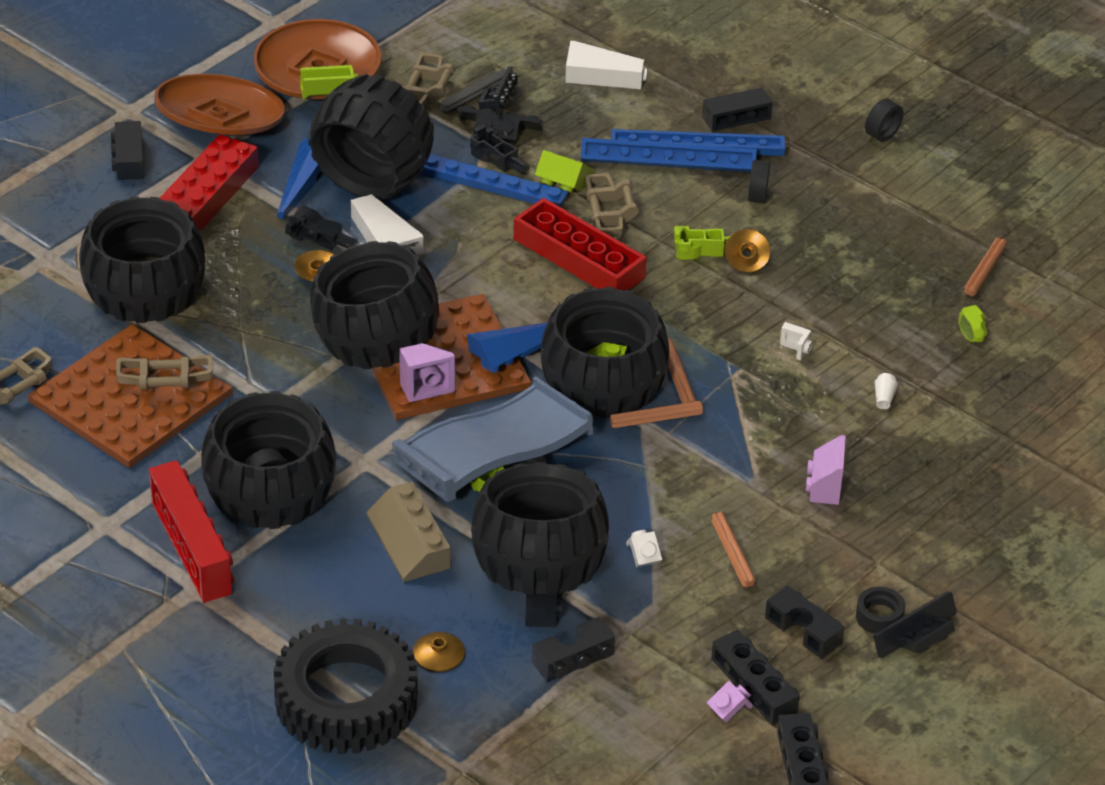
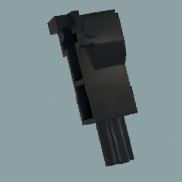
M481 124L474 129V134L470 136L471 155L481 161L491 162L503 172L512 168L522 175L527 174L530 165L518 158V148L498 137L499 132L491 127L487 128L484 124Z
M304 205L300 206L293 216L290 215L285 228V234L290 235V237L302 241L303 238L331 251L336 244L347 249L358 244L357 239L341 233L342 224L325 219L316 210Z

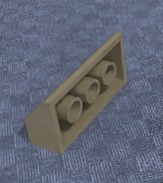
M413 481L389 488L367 511V518L402 581L407 582L450 569V546Z

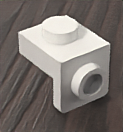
M785 322L781 329L780 345L797 350L796 359L801 361L805 354L810 353L813 341L810 340L811 330Z
M646 530L633 532L626 541L627 547H631L636 567L662 561L654 531L646 533Z

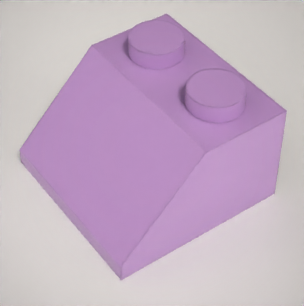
M423 343L400 348V385L409 402L455 392V356L453 353Z
M840 435L814 450L813 460H808L807 475H811V477H807L805 491L810 492L809 502L839 505L846 436Z

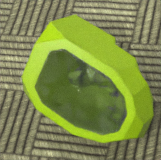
M976 305L965 307L961 310L958 323L965 338L970 342H983L984 337L988 334L986 315Z

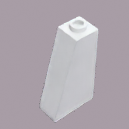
M570 41L565 83L641 89L642 81L647 80V68H644L643 59L577 41Z
M372 194L351 200V218L367 243L370 241H392L401 246H408L417 255L424 254L423 235Z

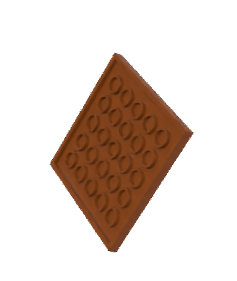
M484 294L439 303L435 334L427 343L429 346L454 354L455 392L409 402L400 385V362L386 368H371L395 420L524 391L531 386V381L518 357L514 358L513 363L510 365H505V363L499 365L498 371L492 373L482 367L480 357L469 352L467 334L502 329Z
M131 324L28 394V400L31 404L126 467L131 468L231 396L233 389L232 386L214 375L211 380L189 384V388L162 386L148 387L146 390H140L138 385L118 383L116 380L117 358L170 360L184 357L134 324ZM200 366L189 367V374L206 371ZM122 368L121 373L139 376L140 368ZM181 369L149 370L148 377L181 376Z

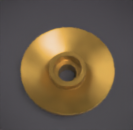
M742 229L733 233L727 240L725 256L728 263L734 269L744 273H752L766 265L770 256V246L767 239L761 233L751 229ZM749 251L751 255L746 257L742 252Z
M323 250L305 252L296 259L294 264L295 272L302 279L313 282L314 276H317L318 268L325 264L334 254Z
M433 632L417 640L413 647L414 660H416L421 668L427 671L447 672L455 669L462 663L465 656V648L461 640L456 636L445 632Z

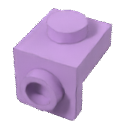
M730 681L706 702L726 723L744 705L749 709L753 707L748 700L751 695L741 685L735 687Z

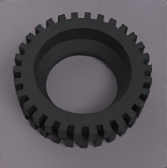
M340 619V625H333L332 620L325 621V628H320L318 623L312 625L311 633H308L306 629L300 631L299 639L293 636L289 640V647L284 645L281 649V656L278 655L276 658V666H274V693L277 716H280L282 726H287V732L291 736L297 733V741L302 744L309 739V747L315 750L321 744L323 752L330 753L331 748L336 747L337 754H345V748H352V753L355 754L360 753V746H366L367 751L374 750V742L377 741L383 746L388 743V735L392 739L399 736V729L404 731L408 727V720L412 721L414 717V710L417 708L418 699L417 662L414 660V653L412 650H408V644L405 640L399 642V635L393 632L388 636V628L381 626L379 630H376V623L368 621L367 626H362V620L354 619L353 625L347 624V619ZM345 662L364 664L377 669L385 675L384 682L377 692L364 700L353 703H336L321 698L311 690L306 678L322 667Z

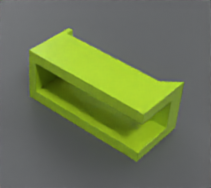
M352 65L300 68L302 98L304 100L309 95H329L339 85L357 77L358 74L354 73Z

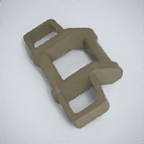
M421 52L411 70L412 75L407 85L403 88L408 92H412L421 105L425 106L427 103H432L444 96L446 84L449 78L453 76L455 66L449 63L443 64L442 55ZM423 62H429V63H435V64H438V65H437V68H436V67H430V66L422 65V63H423ZM419 79L438 82V84L429 89L416 87Z
M608 173L587 174L585 176L586 197L591 204L593 225L611 237L622 236L623 225L639 213L638 205L634 202L632 194L633 185L631 180H621L614 185ZM606 183L608 187L591 188V184ZM623 197L625 198L626 205L620 210L601 212L599 202L618 201ZM613 225H618V227H612V228H602V227H601V226H613Z
M34 347L19 358L11 361V365L0 371V382L14 373H17L24 380L9 389L7 387L0 388V405L11 402L16 395L26 389L47 380L45 373L52 367L51 357L38 347ZM34 358H38L43 363L35 370L27 365Z
M212 355L188 356L170 360H148V358H117L116 360L117 382L138 385L140 390H146L148 387L162 386L189 388V384L213 378ZM208 365L206 371L189 374V367ZM140 368V375L122 374L121 369ZM181 369V376L148 377L149 370Z

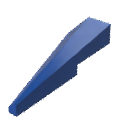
M309 137L301 141L277 212V218L284 220L317 183V175L321 170L317 162L312 158V150L308 143Z
M547 323L467 334L469 352L481 358L483 368L492 373L497 372L499 365L503 363L510 365L513 363L514 358L525 357L540 349Z

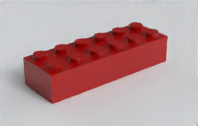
M219 134L165 191L160 199L168 202L172 201L182 210L185 209L194 220L200 232L259 168L258 147Z
M542 198L514 218L513 240L597 289L614 287V289L623 291L630 290L646 278V256L545 198Z
M177 460L149 468L152 505L202 602L205 603L231 595V584L234 583V576L230 569V566L233 565L232 555L229 550L225 551L221 534H216L213 519L207 517L204 502L198 500L196 487L194 484L190 485L186 469H182Z

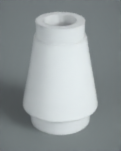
M883 373L874 382L876 406L880 409H888L897 390L898 382L894 375Z

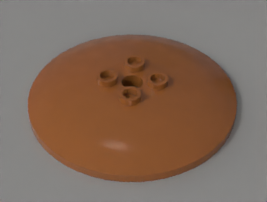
M307 19L280 26L264 36L254 52V67L260 79L272 89L297 98H302L300 68L352 65L354 73H357L358 76L364 74L375 76L381 67L380 47L369 33L355 25L331 19ZM309 95L305 99H325L328 95Z
M220 74L177 76L161 83L157 87L154 96V102L158 110L174 122L199 131L223 135H244L269 130L282 121L285 110L282 100L266 87L245 79Z

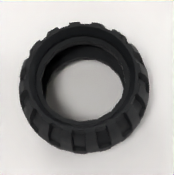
M364 74L342 83L324 99L313 118L308 143L312 150L313 160L317 162L321 172L328 176L340 189L343 188L356 197L372 194L375 198L384 200L401 192L422 172L431 154L434 141V125L430 121L427 109L421 105L412 92H408L396 81L385 79L384 76H368V74Z
M139 196L130 197V199L117 200L110 203L104 209H99L93 219L89 220L82 236L79 263L86 290L101 311L107 315L114 316L120 321L125 322L127 320L136 323L159 322L166 320L167 317L174 314H180L188 304L191 305L194 301L205 273V248L194 220L185 209L182 210L176 203L161 200L159 197L139 198ZM142 257H154V258H159V259H155V260H151V261H143V262H130V261H127V260H130V259L142 258Z
M370 241L366 244L350 246L348 249L332 255L325 264L318 268L317 276H314L310 303L314 326L325 347L337 360L340 359L345 365L350 367L357 366L362 369L390 367L392 364L400 362V348L421 343L427 345L428 341L435 334L439 314L436 285L426 264L406 245L401 246L392 241Z
M605 287L599 289L588 288L584 289L583 292L573 293L567 296L562 304L559 303L545 327L541 342L542 369L545 379L551 387L576 402L585 410H588L593 418L598 416L608 419L612 414L636 411L651 402L666 376L669 363V341L664 322L657 309L654 310L647 299L640 298L629 290L623 291L614 289V287ZM605 342L627 346V353L629 354L603 357L581 351L593 349Z
M279 391L249 393L245 397L235 398L228 402L227 406L223 410L220 409L212 419L202 446V473L214 503L221 511L224 510L231 520L239 521L246 524L247 527L256 529L257 527L279 529L281 526H292L300 523L305 517L312 516L328 496L334 480L336 467L334 440L325 419L310 402L306 403L299 396L281 394ZM268 448L278 450L281 454L299 458L293 462L272 467L251 466L239 462L259 450Z
M535 462V464H517L505 470L501 469L492 478L486 480L475 503L471 524L473 547L479 565L483 572L486 573L488 579L493 583L500 584L506 590L523 592L526 595H556L559 592L573 591L581 584H586L592 579L604 558L609 538V519L604 498L593 479H589L584 472L568 468L566 465Z

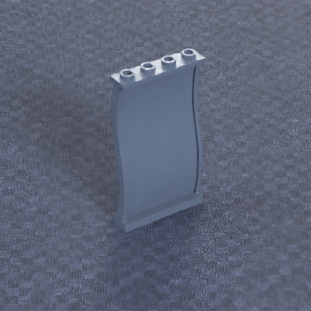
M538 377L532 378L533 384L529 388L500 405L441 421L418 432L405 442L401 439L393 441L395 463L445 501L450 502L456 499V491L488 471L503 465L543 456L567 445L584 433L589 436L592 435L593 416L588 410H585L576 402L558 392L548 383H545Z

